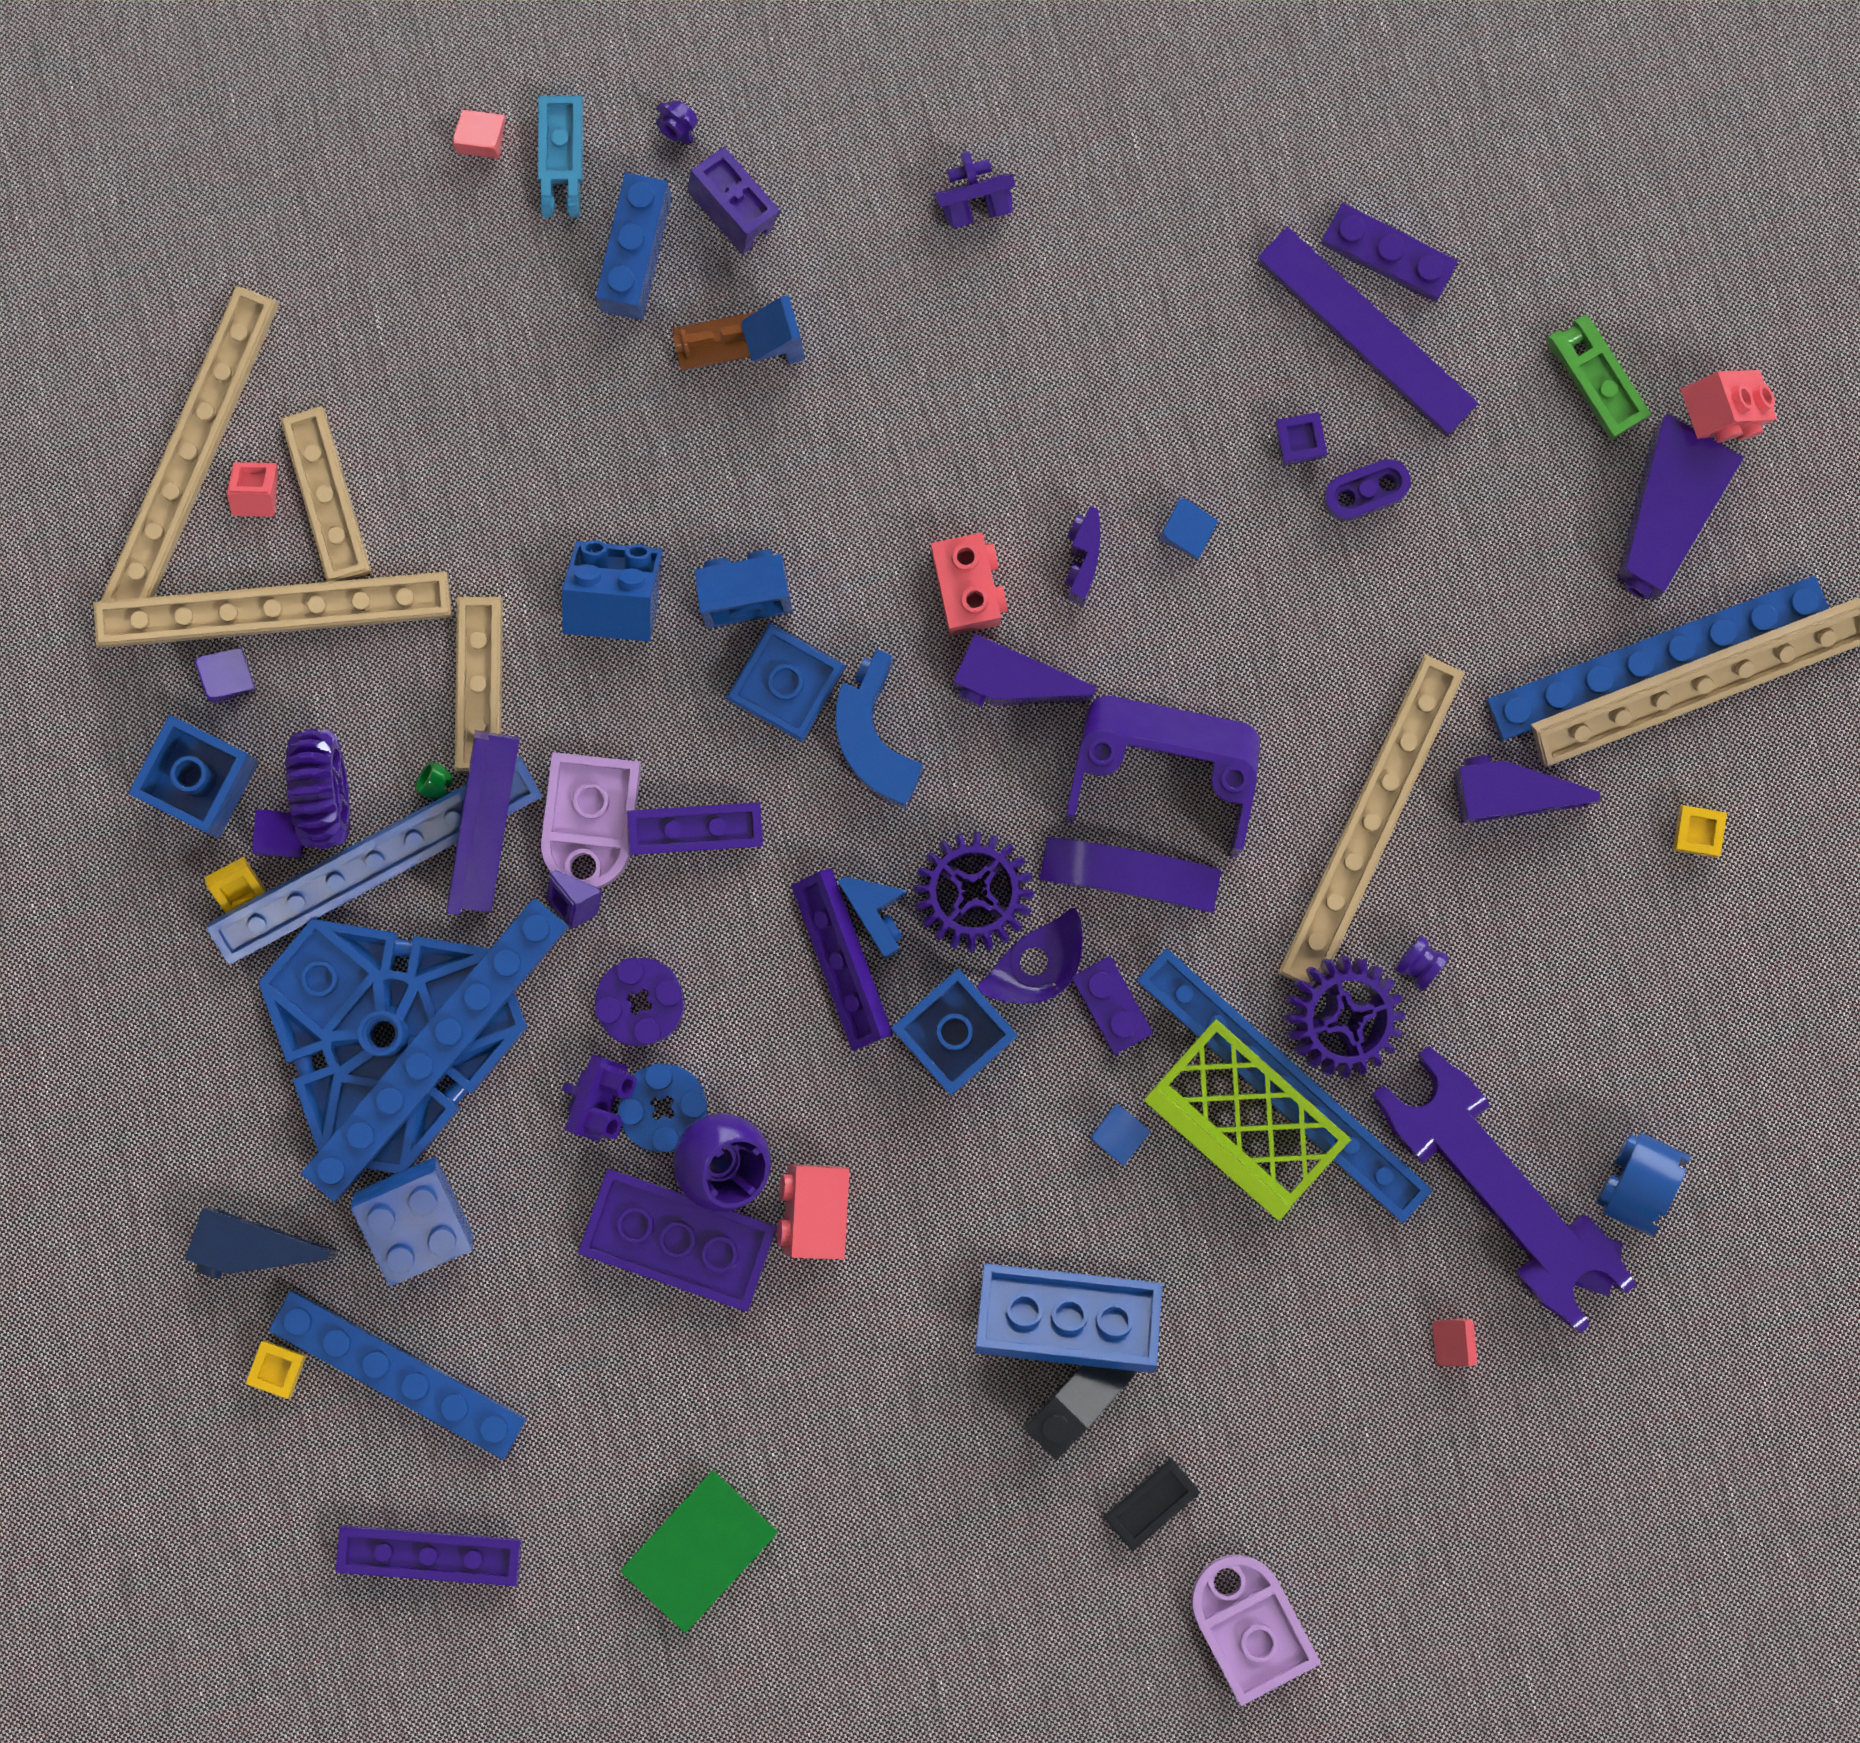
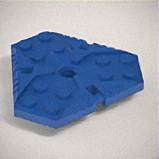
M311 919L258 983L286 1062L294 1063L299 1075L298 1078L293 1079L318 1152L491 948L413 936V941L399 939V934L395 932ZM397 956L409 958L407 973L394 971ZM516 992L446 1073L455 1080L444 1093L435 1086L367 1169L397 1174L412 1167L429 1145L461 1109L458 1104L468 1092L473 1094L478 1089L480 1084L528 1029ZM389 1022L395 1029V1038L389 1046L380 1047L374 1039L375 1030L381 1023ZM324 1053L328 1067L316 1071L311 1057Z

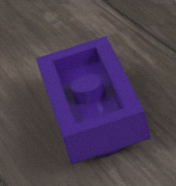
M1111 956L1075 975L1072 981L1113 1055L1153 1034Z

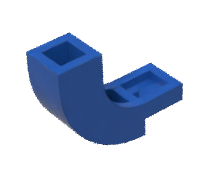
M876 649L873 658L865 657L858 670L855 681L861 683L860 688H855L844 682L841 685L836 704V730L843 756L861 784L879 798L907 810L924 768L922 763L900 755L888 748L875 731L873 725L874 709L894 664L893 655Z

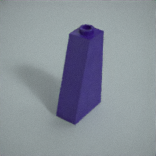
M1668 413L1658 422L1652 433L1617 575L1619 580L1626 583L1624 588L1629 593L1645 600L1648 597L1656 600L1665 592L1744 458L1711 438L1697 439L1694 428Z

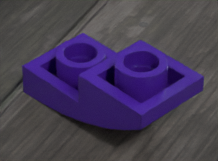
M1091 505L1085 517L1077 514L1067 535V538L1073 541L1070 554L1084 561L1083 563L1074 561L1064 585L1071 588L1068 600L1082 607L1085 605L1094 580L1100 548L1099 511Z

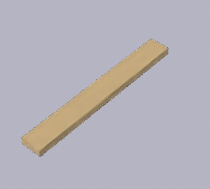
M235 286L100 602L155 596L279 307L277 301L240 286Z
M447 572L93 602L96 646L99 648L452 618L449 575Z
M1860 598L1852 599L1532 723L1531 728L1540 762L1546 768L1860 646Z
M1428 655L1422 657L1278 970V975L1293 982L1299 979L1309 983L1310 979L1306 973L1307 968L1314 967L1322 974L1321 961L1326 958L1334 960L1465 672Z

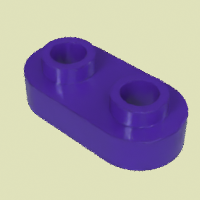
M1384 459L1338 476L1331 481L1325 491V508L1337 520L1352 521L1395 505L1405 497L1410 488L1411 478L1409 471L1399 461ZM1382 478L1390 479L1394 484V489L1391 491L1382 490L1379 486V480ZM1342 493L1351 495L1353 505L1348 507L1341 505L1338 501V496Z

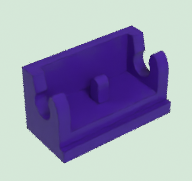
M725 146L694 167L690 172L687 192L742 255L752 249L755 238L761 232L767 236L772 231L776 216L780 214V209Z

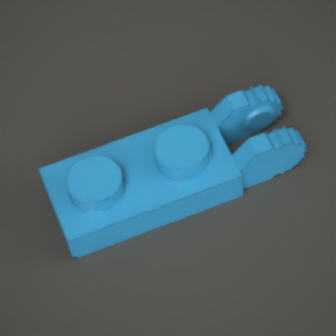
M582 95L538 97V181L541 185L542 217H553L555 211L553 185L568 184L567 211L569 212V217H580V184H583L584 100Z

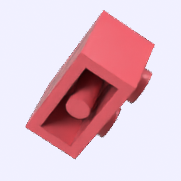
M1760 370L1718 371L1680 389L1697 439L1716 438L1717 443H1721L1737 437L1738 441H1744L1764 432L1763 425L1777 420L1773 408L1775 406L1774 395L1771 389L1764 383Z
M983 532L931 543V553L949 636L1001 626L1000 613L1007 612L1008 609L1003 586L994 587L991 570L999 569L994 544L985 545Z
M787 1164V1174H782L779 1182V1197L781 1201H785L784 1219H779L776 1234L777 1245L783 1246L782 1254L791 1258L845 1259L850 1169L841 1166Z

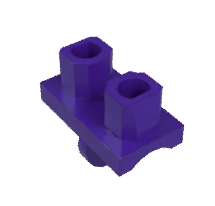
M966 151L960 153L962 166L948 169L947 175L950 183L965 179L967 184L933 193L936 206L942 207L943 214L950 228L953 229L974 223L969 199L984 196L989 218L1013 213L1010 188H1014L1015 183L1013 174L1009 175V173L977 181L978 175L992 172L990 161L986 159L973 163L970 152Z
M592 1054L586 1071H581L577 1085L563 1083L561 1091L573 1095L567 1110L570 1112L565 1131L598 1142L601 1141V1138L616 1139L618 1137L622 1121L621 1116L611 1113L616 1096L624 1099L632 1096L638 1081L636 1077L626 1071L627 1066Z

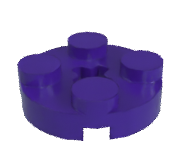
M626 958L619 964L611 967L602 977L595 995V1013L604 1030L617 1041L629 1046L653 1045L668 1038L679 1026L685 1010L683 989L677 976L667 966L650 958ZM642 990H646L649 992L647 1000L652 1003L651 1009L649 1011L641 1009L637 1015L631 1012L633 1004L628 1001L629 996L632 993L638 995Z

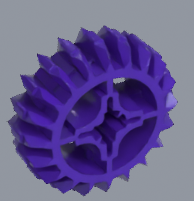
M315 728L293 733L287 742L288 746L285 750L287 757L285 761V779L287 781L286 793L289 799L292 823L295 825V834L299 837L302 845L307 848L318 847V849L332 848L333 845H341L349 835V817L351 815L347 769L345 768L344 755L341 752V744L338 742L336 735L329 729L319 730Z
M974 832L972 836L973 845L965 846L964 837L959 833L955 835L957 849L951 850L949 844L943 840L939 843L940 850L945 855L943 858L940 859L931 852L926 855L927 861L934 866L933 871L921 867L918 869V876L929 880L928 885L918 884L914 886V893L928 895L927 900L916 903L917 911L931 909L932 914L923 920V925L927 928L934 925L937 921L941 924L934 935L938 941L943 939L949 931L954 934L950 941L951 948L957 949L960 939L963 937L968 938V952H975V939L983 938L984 947L989 951L993 949L991 935L997 934L999 940L1005 944L1009 941V936L1003 929L1008 925L1017 932L1022 929V924L1014 918L1015 913L1026 917L1030 915L1031 909L1019 904L1020 899L1030 900L1034 898V891L1020 889L1021 884L1032 881V874L1022 873L1017 875L1016 870L1025 864V859L1021 856L1011 863L1007 858L1014 849L1010 843L1005 845L999 853L995 850L998 843L997 836L992 835L989 838L988 846L985 847L980 846V832ZM967 857H981L990 860L987 866H984L981 871L973 875L966 874L951 865ZM1001 869L1006 874L1011 886V901L1007 909L998 903L999 901L990 891V885ZM986 875H989L984 881L985 888L982 889V893L987 894L985 901L974 898L960 909L964 904L963 896L966 895V891L962 890L963 883L975 886ZM941 876L949 880L950 884L958 892V899L947 915L940 908L936 894ZM975 909L983 910L998 919L990 925L979 928L964 927L957 924L968 912Z
M1339 956L1335 966L1332 960L1323 959L1321 961L1322 974L1314 967L1307 968L1306 973L1310 982L1306 983L1299 979L1294 982V986L1302 991L1299 998L1290 995L1286 998L1287 1003L1296 1006L1295 1012H1288L1283 1016L1285 1021L1296 1023V1027L1289 1029L1286 1032V1036L1291 1040L1301 1039L1296 1044L1294 1052L1300 1056L1308 1054L1306 1064L1312 1068L1321 1064V1072L1326 1075H1332L1337 1068L1339 1076L1348 1078L1352 1072V1067L1358 1074H1366L1368 1069L1367 1060L1377 1067L1382 1065V1058L1378 1053L1380 1050L1389 1054L1395 1052L1393 1045L1387 1042L1389 1037L1400 1038L1403 1036L1401 1030L1393 1027L1394 1021H1401L1406 1018L1405 1013L1393 1010L1394 1006L1402 1002V996L1396 993L1388 994L1393 989L1395 982L1390 978L1381 979L1383 969L1379 966L1374 965L1368 969L1367 960L1357 958L1352 965L1349 957ZM1356 981L1368 991L1372 1000L1353 1002L1349 992L1343 990L1341 982ZM1325 993L1326 1005L1324 1010L1318 1015L1313 1016L1319 998ZM1342 1008L1353 1011L1351 1012V1018H1346L1349 1021L1347 1025L1336 1022L1338 1021V1014L1343 1015L1340 1012ZM1375 1017L1371 1032L1364 1040L1363 1027L1368 1020ZM1336 1032L1339 1040L1345 1043L1347 1051H1329L1322 1045L1316 1034Z

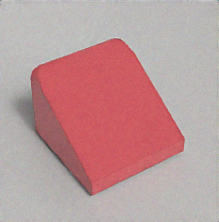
M462 110L453 138V146L456 153L499 159L506 119L505 115Z
M233 462L227 489V498L233 515L274 516L277 496V463Z
M1466 1318L1434 1321L1432 1329L1437 1365L1476 1366L1478 1362L1474 1322Z

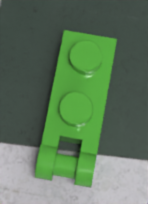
M1583 315L1572 322L1573 327L1564 332L1557 330L1547 336L1546 341L1549 349L1561 361L1609 439L1613 440L1648 419L1651 413L1592 320L1587 315ZM1582 342L1589 350L1578 356L1573 346Z

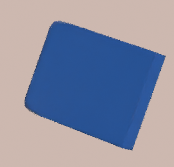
M1180 497L1159 541L1199 560L1218 520L1189 500Z
M1116 1103L1088 1139L1124 1166L1151 1131L1126 1109Z

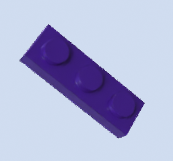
M1343 202L1320 244L1437 303L1459 261Z
M760 802L626 811L629 855L763 846Z

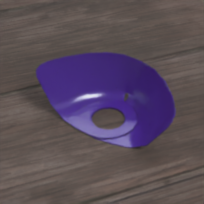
M1070 908L1059 918L1030 932L1016 942L1004 954L989 975L977 985V989L987 997L1019 1004L1040 1003L1061 993L1075 977L1082 956L1083 931L1081 918L1076 908ZM1036 947L1046 953L1048 965L1043 973L1032 976L1022 970L1020 957L1025 950Z

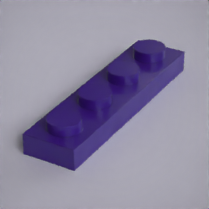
M832 868L819 871L792 884L793 893L851 1050L855 1051L892 1036L890 1024Z
M342 1525L339 1527L335 1573L516 1587L519 1583L522 1539Z

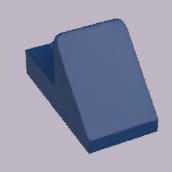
M789 295L776 299L742 321L741 326L750 357L753 361L757 362L781 354H786L788 364L805 360L802 340Z
M846 876L839 880L838 883L884 959L887 960L899 953L900 948L896 941L903 938L890 915L882 919L879 913L908 895L907 891Z

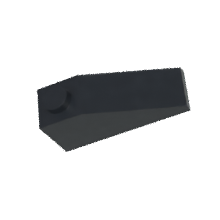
M1080 1365L1022 1425L1023 1429L1057 1461L1090 1427L1138 1371Z

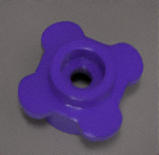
M672 100L669 104L661 102L657 106L660 115L656 119V124L660 131L670 140H680L683 144L690 145L694 141L691 132L698 124V118L694 111L678 100Z

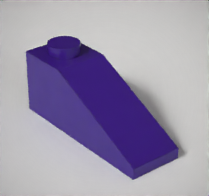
M974 634L953 681V689L960 691L958 698L982 708L984 702L992 706L1090 702L1094 697L1097 687L977 634Z
M1490 755L1464 759L1465 766H1461L1453 772L1461 825L1588 807L1601 801L1599 791L1504 760L1491 762Z

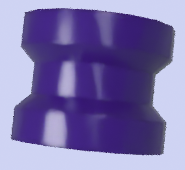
M1420 935L1404 953L1393 970L1400 975L1407 974L1414 980V986L1422 992L1441 971L1449 956L1443 951L1435 952L1429 947V941Z

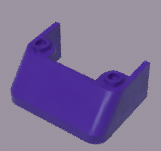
M1102 696L1095 699L1088 707L1064 822L1073 824L1084 773L1095 776H1107L1114 773L1123 762L1126 746L1214 764L1211 776V786L1214 793L1225 802L1238 804L1228 855L1238 857L1244 849L1257 783L1260 738L1256 730L1249 724L1115 696Z

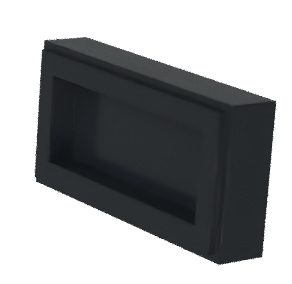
M1169 1457L1102 1516L1133 1552L1201 1492L1176 1462Z

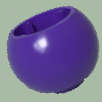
M730 1113L712 1114L694 1121L679 1137L673 1155L674 1175L678 1186L687 1198L696 1205L711 1211H732L751 1203L764 1189L770 1176L771 1154L765 1137L750 1121Z

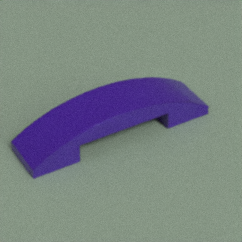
M1047 837L1039 881L1081 889L1083 887L1170 903L1171 906L1214 913L1221 869L1133 849Z

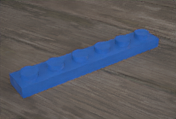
M294 1290L289 1292L268 1330L502 1460L507 1458L527 1421L526 1417Z

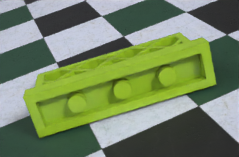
M1217 1019L1211 1023L1144 1098V1101L1278 1221L1284 1217L1295 1201L1351 1141V1138ZM1216 1032L1231 1044L1232 1063L1205 1064L1204 1045ZM1236 1049L1250 1062H1237ZM1199 1052L1200 1064L1187 1065ZM1257 1067L1265 1074L1266 1093L1239 1094L1237 1068ZM1232 1068L1234 1094L1207 1096L1206 1070ZM1201 1070L1202 1096L1183 1097L1169 1085L1181 1071ZM1270 1080L1284 1092H1271ZM1271 1098H1292L1299 1105L1300 1123L1273 1124ZM1266 1099L1268 1124L1241 1126L1239 1100ZM1234 1100L1236 1126H1215L1208 1118V1101ZM1190 1102H1202L1203 1114ZM1304 1110L1317 1122H1304ZM1324 1127L1338 1139L1326 1153L1306 1154L1305 1128ZM1300 1129L1301 1154L1274 1156L1273 1130ZM1268 1130L1270 1156L1250 1157L1242 1150L1241 1132ZM1223 1132H1236L1237 1144ZM1302 1160L1303 1179L1289 1192L1276 1180L1275 1162ZM1307 1160H1319L1307 1173ZM1270 1162L1271 1175L1258 1163Z

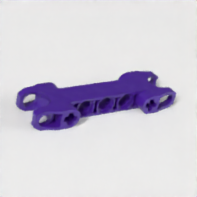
M1427 1046L1416 1055L1419 1063L1429 1074L1433 1084L1431 1098L1425 1105L1420 1107L1405 1105L1384 1085L1371 1094L1372 1098L1387 1120L1392 1134L1420 1164H1424L1436 1152L1442 1156L1530 1258L1515 1271V1275L1541 1306L1558 1316L1576 1333H1582L1590 1326V1323L1576 1304L1573 1294L1575 1282L1581 1275L1595 1270L1605 1272L1614 1279L1612 1286L1621 1293L1626 1294L1636 1286L1635 1281L1621 1261L1614 1244L1588 1216L1581 1214L1569 1226L1566 1225L1475 1120L1490 1107L1485 1096L1464 1072L1451 1065L1434 1049Z

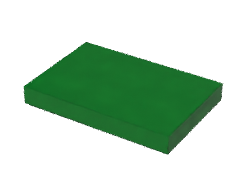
M713 1469L622 1567L620 1572L676 1626L686 1633L776 1536L779 1530Z

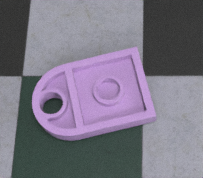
M552 752L541 839L542 856L550 872L557 870L576 878L572 873L573 861L581 855H589L596 862V870L590 878L581 881L599 889L609 885L622 874L630 859L626 811L636 810L641 762Z
M1233 1554L1215 1559L1200 1572L1192 1590L1193 1614L1240 1706L1321 1664L1279 1581L1265 1564L1250 1556ZM1225 1568L1235 1570L1240 1578L1237 1589L1229 1594L1217 1591L1214 1586L1215 1575Z

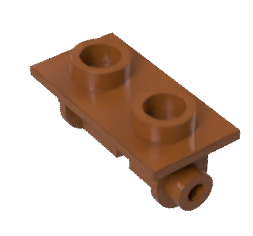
M755 312L672 328L680 370L749 358L750 353L741 324L746 317Z

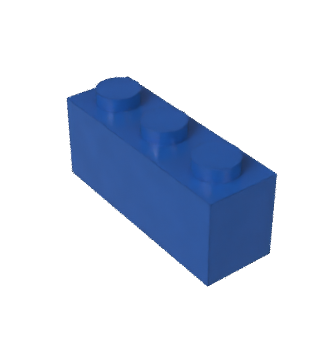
M627 172L624 173L595 297L601 312L644 320L672 200L668 181Z

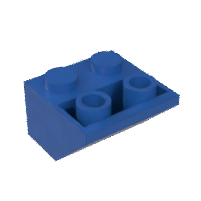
M598 540L576 541L562 587V634L650 642L657 616L663 549L649 548L642 544L627 546L606 544Z

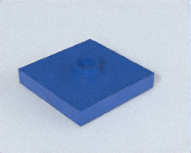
M769 622L726 696V701L803 743L843 675L846 665Z

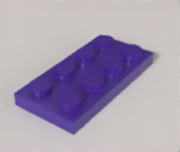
M607 1168L578 1254L749 1312L777 1226L735 1211H711L702 1208L689 1200L683 1193Z

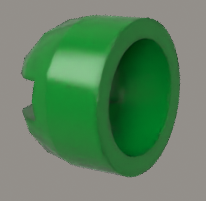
M433 761L428 762L418 776L415 792L433 800L442 798L449 794L443 788L444 785H453L451 773Z

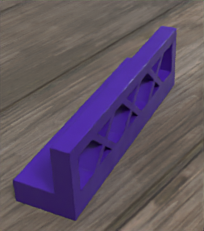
M475 730L448 893L447 914L460 915L461 909L488 913L492 911L520 741L519 737Z

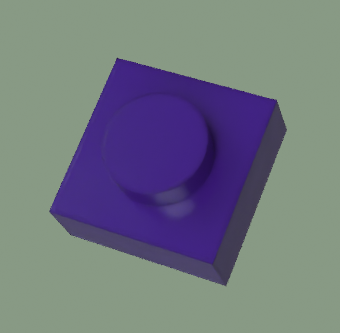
M1319 412L1277 419L1274 425L1283 466L1326 458L1327 449Z

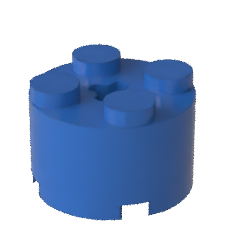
M1642 1132L1637 1137L1630 1134L1628 1139L1624 1140L1614 1161L1615 1164L1621 1166L1620 1172L1617 1177L1611 1175L1609 1179H1606L1596 1204L1603 1207L1602 1214L1653 1237L1659 1226L1651 1222L1657 1223L1660 1214L1666 1216L1686 1173V1169L1678 1165L1685 1166L1690 1162L1691 1155Z

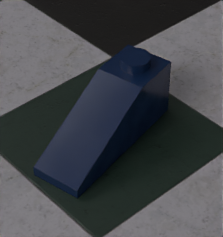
M202 1208L185 1260L197 1264L196 1272L221 1279L223 1273H239L336 1259L339 1250L216 1208Z

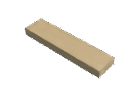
M320 406L280 418L327 582L351 580L371 574V567L325 409Z
M457 597L456 773H468L475 730L501 734L503 599L501 597Z

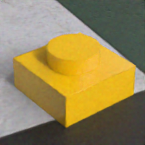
M1685 805L1680 806L1673 851L1713 858L1720 857L1727 813Z
M245 857L204 877L207 888L225 913L266 892L265 886Z
M266 1340L261 1341L245 1384L285 1399H290L307 1355Z

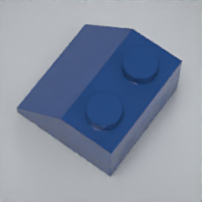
M759 550L747 554V560L730 563L729 558H716L704 562V568L695 569L699 608L707 629L793 613L782 553L773 555L772 550Z

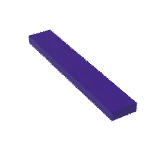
M1288 226L1257 257L1256 261L1443 435L1448 437L1477 407L1479 403Z

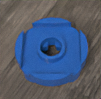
M656 1063L640 1069L633 1075L638 1080L633 1095L628 1099L620 1097L617 1114L621 1116L624 1132L635 1144L648 1151L669 1153L675 1150L679 1137L694 1121L707 1116L708 1103L702 1084L692 1073L676 1065ZM667 1096H670L673 1099L671 1109L675 1112L673 1117L669 1119L662 1116L659 1120L655 1119L653 1116L655 1107L652 1105V1102L656 1098L664 1100Z

